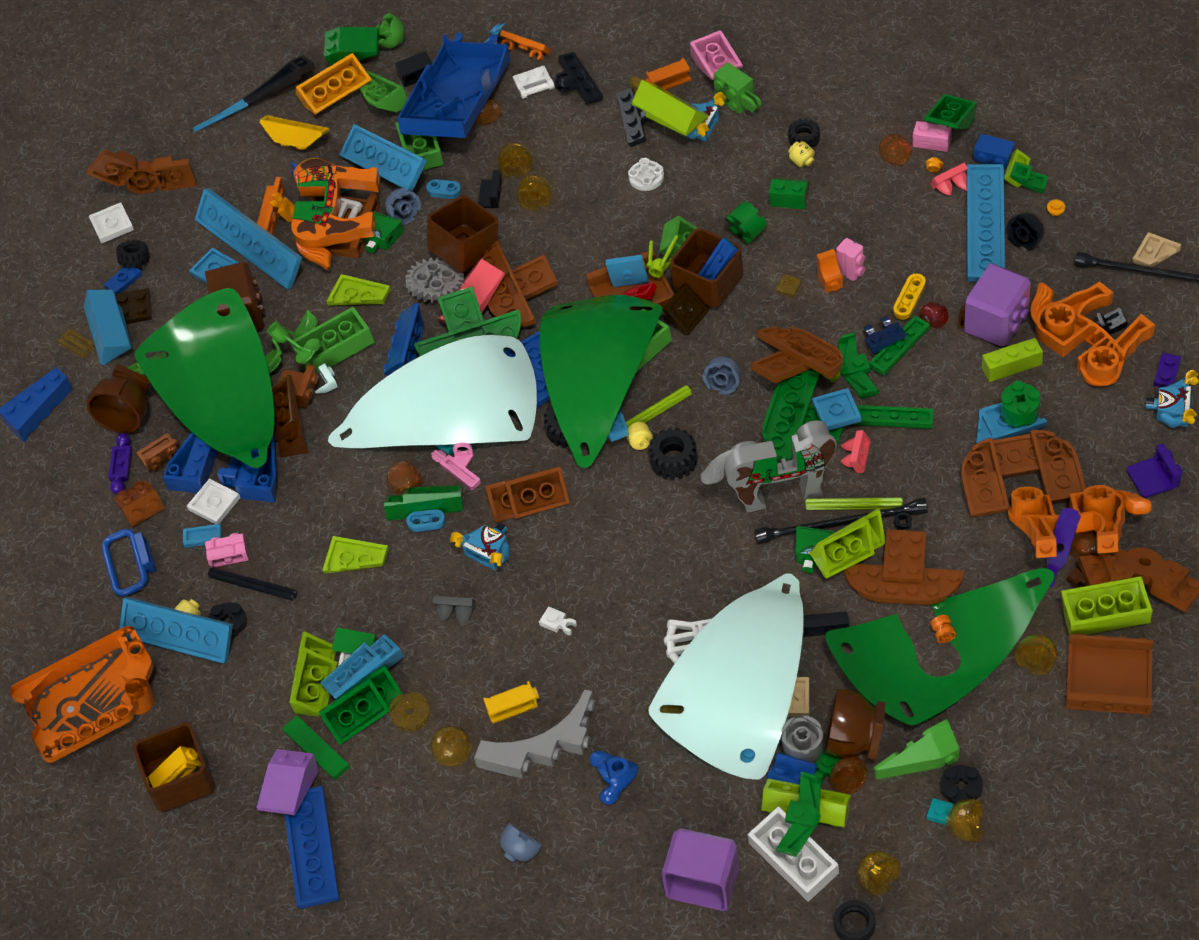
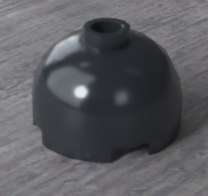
M1020 213L1010 219L1007 224L1009 231L1008 239L1019 249L1021 246L1028 250L1032 249L1041 242L1044 236L1043 222L1032 213Z

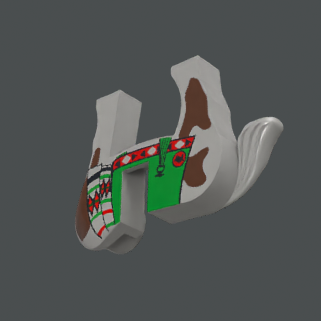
M823 421L807 422L797 430V434L791 436L792 460L786 461L784 458L781 459V463H777V455L772 441L763 443L745 441L735 445L731 450L720 454L712 460L701 473V481L703 484H714L720 482L726 474L728 484L735 489L738 499L745 505L747 513L766 509L762 491L759 489L761 484L776 483L800 477L799 485L804 500L822 496L821 483L823 481V473L836 450L837 443L835 438L830 435L826 423Z

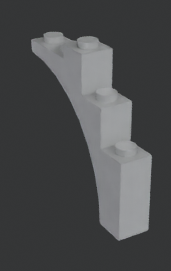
M584 689L579 702L570 714L559 724L540 735L516 742L496 743L481 740L474 757L476 766L523 779L525 772L528 773L530 770L531 762L553 767L555 760L558 761L560 758L561 750L583 755L585 748L588 749L591 742L587 728L590 720L588 716L590 711H594L596 705L592 691Z

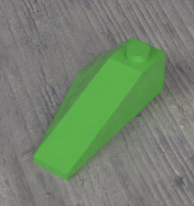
M367 70L366 72L372 81L359 89L368 104L393 112L402 111L408 100L403 87Z
M947 719L924 731V737L916 743L913 741L907 743V747L900 754L895 752L874 767L875 779L889 778L954 764L959 758V746Z

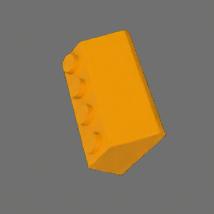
M351 53L296 86V96L307 110L316 115L371 82L372 79L355 55Z

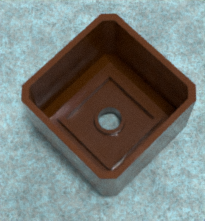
M460 196L428 215L427 249L460 273L476 265L478 260L484 257V253L487 250L489 252L492 249L491 246L498 240V218L469 196Z
M703 228L694 229L670 260L674 290L677 291L682 284L686 283L704 304L713 308L719 307L744 275L741 246L732 242L738 248V251L716 279H706L698 274L723 237Z
M239 262L205 271L209 294L225 288L237 291L253 321L256 331L262 330L265 326L262 312H265L261 301L260 288H256L258 283L256 277H252L248 263ZM220 304L217 306V313L220 316H228L230 308L226 304Z
M184 722L135 742L133 750L146 790L157 810L164 812L213 792L215 784L202 746L191 724ZM181 746L192 748L197 752L201 766H197L189 775L153 788L148 776L176 749Z

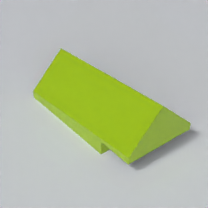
M641 80L632 101L633 106L646 112V117L684 136H687L699 124L709 118L708 114L658 85L645 80Z
M880 509L872 511L816 544L810 555L825 578L875 555L874 550L885 545L886 540Z
M305 631L302 632L289 703L297 715L320 717L318 712L328 705L330 693L320 683L336 669L337 662L334 661L336 652L332 650L333 644Z

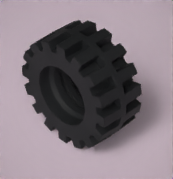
M804 118V120L798 119V122L796 120L793 121V124H790V128H788L790 145L797 141H804L812 149L813 146L816 147L820 141L819 125L817 126L816 122L813 123L812 119L808 121L807 118ZM806 132V133H809L810 135H808V136H799L798 134Z
M127 240L126 242H121V245L118 244L116 247L117 261L124 268L126 266L127 268L142 267V264L145 265L149 261L148 245L145 242H141V240Z

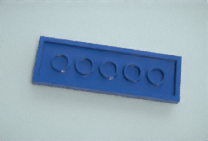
M323 786L314 787L308 790L295 815L285 814L298 909L340 900Z

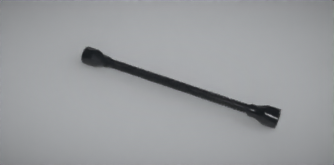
M1078 251L1076 253L1074 266L1096 267L1099 265L1199 282L1198 274L1193 275V273H1181L1174 270L1169 271L1130 263L1123 264V262H1111V260L1104 261V259H1098V257H1093L1088 253Z
M920 498L908 504H903V506L882 509L880 512L881 518L882 516L896 515L900 512L920 515L928 513L926 499ZM871 512L812 522L810 524L805 523V525L800 524L798 526L815 529L827 528L855 522ZM797 525L783 529L757 528L755 529L757 544L767 543L774 538L783 536V534H795Z

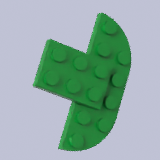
M473 286L438 297L449 332L414 343V346L419 355L422 356L449 343L474 336L499 335L517 339L521 327L520 310L518 309L484 321Z
M806 370L794 377L784 379L774 390L763 422L762 436L763 442H773L777 459L780 461L784 458L786 461L793 459L791 436L797 434V430L803 424L811 421H820L814 406L811 404L820 378V373L815 370ZM845 426L829 430L830 435L835 438L837 446Z

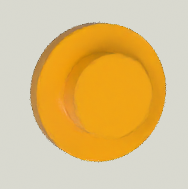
M932 157L925 162L926 169L930 172L937 173L943 168V162L939 158Z
M1051 200L1047 204V211L1052 216H1060L1065 211V204L1061 200Z

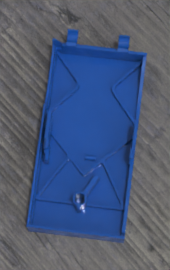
M455 33V39L452 41L443 34L442 47L432 66L426 65L397 118L400 133L466 138L510 62L508 45L496 44L498 40L497 35H490V40L487 43L462 42L463 33Z

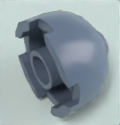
M404 188L392 191L385 201L387 216L402 220L403 225L416 219L414 216L421 209L419 197L411 190Z
M719 356L712 359L705 367L703 381L708 389L720 390L718 394H730L739 386L742 375L741 369L732 358Z
M511 823L504 827L500 835V845L505 851L504 856L512 862H515L516 859L522 862L529 861L539 853L542 847L538 841L531 836L529 837Z

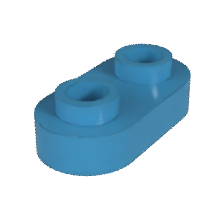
M435 179L429 181L426 185L427 193L432 197L454 199L461 194L460 184L455 181Z
M433 509L412 512L407 516L406 522L411 531L420 532L440 529L445 525L446 519L441 510Z

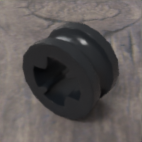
M906 512L896 514L894 518L895 528L908 531L912 527L911 515ZM900 520H907V523L904 524L903 522V524H900Z

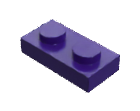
M1162 352L1154 381L1155 387L1161 388L1175 383L1181 356Z

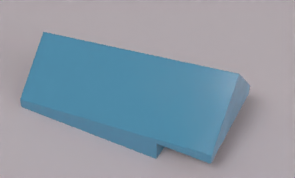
M87 290L84 310L100 363L105 365L131 349L132 345L123 310L117 303L115 291Z
M383 634L370 647L364 642L320 684L336 700L381 666L385 665L388 670L405 655L391 639Z

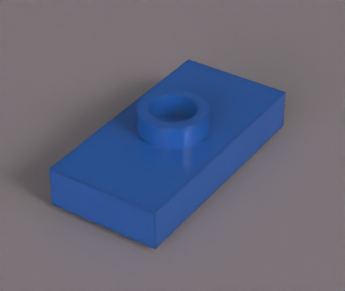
M126 266L103 285L105 289L114 290L115 294H119L143 274L138 268H127Z

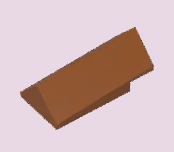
M561 466L485 486L487 503L495 523L511 518L517 519L570 503Z

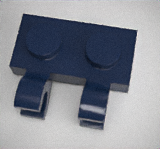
M887 315L880 318L883 323V330L875 333L871 324L863 327L867 333V338L864 340L873 354L907 337L898 322L892 324Z

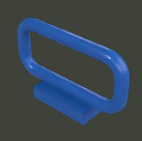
M122 529L110 534L103 540L101 550L114 593L125 597L144 588L148 581L147 571L149 573L157 571L149 541L141 532L135 534L131 529ZM128 536L139 570L140 581L128 588L121 589L109 545L115 540Z

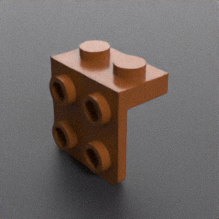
M307 365L305 373L284 370L279 382L288 374L291 375L297 390L296 397L299 406L307 408L319 379L315 366Z
M166 433L136 452L148 472L156 471L163 466V463L174 456L180 448L177 438L172 439Z
M146 480L134 483L132 488L120 491L113 498L114 502L123 511L131 527L165 509L156 490Z

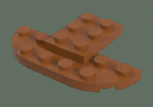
M497 240L491 246L492 249L484 253L482 259L504 272L505 275L487 305L494 317L519 309L521 327L535 324V318L526 300L558 285L555 275L545 255L511 270Z
M769 327L757 331V338L780 351L752 362L751 370L774 383H779L784 379L794 377L801 372L811 369L827 378H833L842 369L843 356L841 351L806 330L790 327V330L787 328Z
M887 529L884 565L854 564L844 569V576L849 587L856 590L859 596L870 601L932 605L945 601L946 597L959 590L964 579V570L924 568L927 532Z

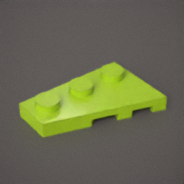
M341 274L327 299L328 306L384 304L391 288L389 285Z
M333 536L322 572L325 574L384 566L389 547L388 545Z

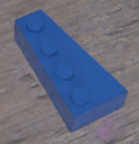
M57 367L0 407V416L3 422L25 442L28 439L27 436L39 427L38 424L44 418H47L51 414L50 411L55 406H58L73 390L68 378Z

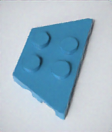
M1001 403L979 409L977 443L987 438L998 440L1046 427L1047 420L1038 417L1036 422L1030 426L1021 425V427H1013L1003 420L1000 411Z

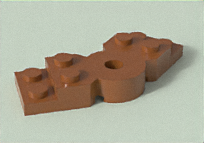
M104 149L87 169L88 175L117 187L126 184L127 189L135 194L153 193L156 187L161 191L197 186V179L190 160L181 159L173 161L172 156L155 158L150 163L147 161H137L136 156L121 150L116 154Z
M1139 547L1126 552L1118 548V552L1079 556L1078 564L1087 586L1141 576L1143 583L1148 585L1147 588L1150 594L1184 612H1187L1199 598V581L1188 576L1190 569L1172 560L1164 561L1157 552L1151 549Z

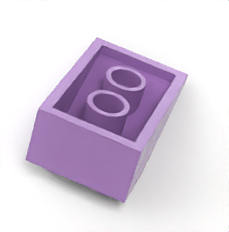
M276 749L268 763L257 810L295 815L319 772L314 754Z

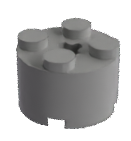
M810 716L793 717L783 725L781 738L784 754L809 762H813L820 757L824 748L821 725L816 719Z

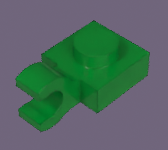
M824 750L815 763L817 764V769L814 774L821 780V786L826 777L833 779L842 763V758L825 754Z

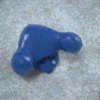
M594 751L589 759L591 765L597 767L604 781L609 784L600 793V801L606 805L615 803L621 792L636 777L639 766L630 760L611 755L605 751Z

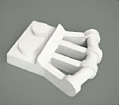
M711 619L696 622L668 620V630L664 638V644L667 646L666 655L674 664L679 658L678 655H681L688 646L675 647V644L693 640ZM677 629L692 631L681 634H675V631Z

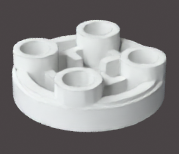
M641 158L628 171L629 182L635 189L641 191L653 190L659 187L664 180L663 167L654 161H649L648 158Z

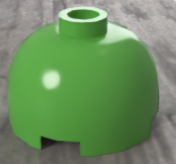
M390 13L383 17L385 20L381 25L377 24L376 26L379 29L378 45L384 48L396 47L405 39L403 22Z

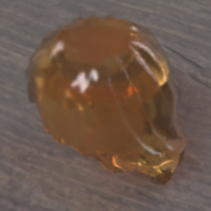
M488 98L475 122L479 125H488L491 122H495L502 115V109L499 107V104L494 99Z
M895 133L884 137L879 146L880 155L885 161L900 166L911 156L913 150L912 144L907 139Z
M409 461L397 462L388 470L387 486L391 487L394 493H399L401 490L408 487L411 488L413 485L423 484L422 474Z
M1091 531L1075 533L1071 551L1077 557L1098 555L1097 537Z
M856 756L843 757L833 766L830 780L839 793H856L864 786L868 778L866 764Z

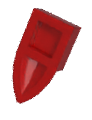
M654 282L637 285L626 290L622 295L650 300L657 286Z

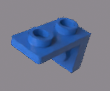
M232 457L228 468H219L217 474L223 486L235 488L242 461Z

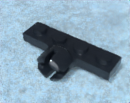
M575 52L560 55L558 61L565 71L555 75L556 79L554 82L558 92L566 93L577 90L586 104L602 101L603 94Z
M629 87L616 93L628 144L630 147L647 141L643 123L651 119L646 117L644 110L632 105L635 96L633 88Z

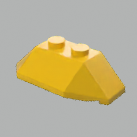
M269 115L260 119V124L274 142L281 143L280 145L285 147L295 146L299 150H305L313 145L330 130L328 127Z

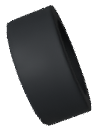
M849 900L842 903L834 914V929L837 936L841 940H869L875 930V914L871 907L859 900ZM850 912L863 914L867 918L866 928L856 933L846 931L842 926L844 915Z

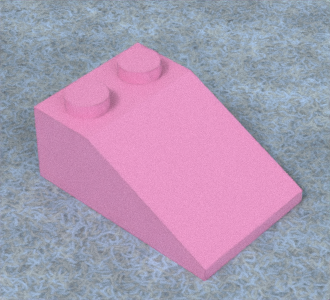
M721 30L690 42L692 59L697 67L711 80L714 79L713 74L728 62L737 69L743 68V64Z

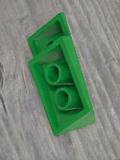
M463 485L406 487L403 495H387L384 501L386 520L406 519L412 512L433 509L441 510L443 513L463 511Z
M383 665L318 713L337 743L341 745L390 712L389 708L405 697L386 666Z

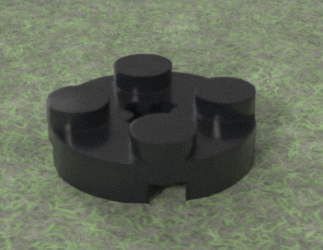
M227 602L214 605L208 615V618L222 622L226 618L232 619L228 622L233 624L231 639L237 637L238 633L242 629L244 630L247 625L246 613L239 603Z
M956 765L945 769L940 781V790L944 798L946 797L953 805L968 806L981 796L983 780L975 767ZM964 782L967 786H964V789H960L956 784Z

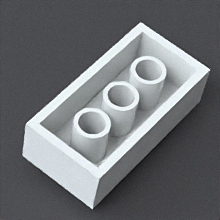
M778 806L747 834L749 844L807 901H810L839 874L838 864L811 837L808 838L797 857L776 852V847L791 826L790 823L785 822L786 813Z

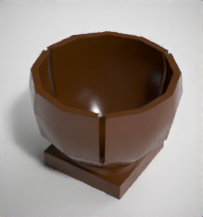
M117 364L112 377L102 379L90 392L87 398L88 413L95 422L110 431L118 433L135 432L145 420L148 411L146 394L150 381L146 376Z
M837 689L829 724V736H827L825 754L834 757H852L867 751L868 758L876 760L884 725L886 702L877 701L876 707H873L861 694L850 690Z

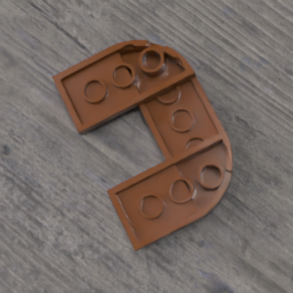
M1031 430L1030 434L998 440L987 438L978 442L964 458L961 469V485H963L970 518L1007 512L1010 506L1003 478L1040 472L1045 494L1050 496L1052 504L1069 501V493L1083 492L1086 486L1078 456L1072 445L1066 439L1062 440L1055 436L1056 433L1045 430Z

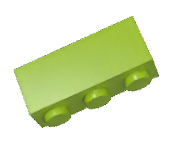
M1032 338L982 355V370L988 381L992 382L1042 365L1043 351L1036 338Z

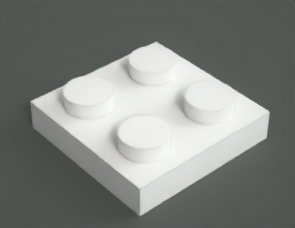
M122 203L89 215L101 244L134 230Z
M208 479L189 502L187 509L214 524H220L241 497L239 493Z

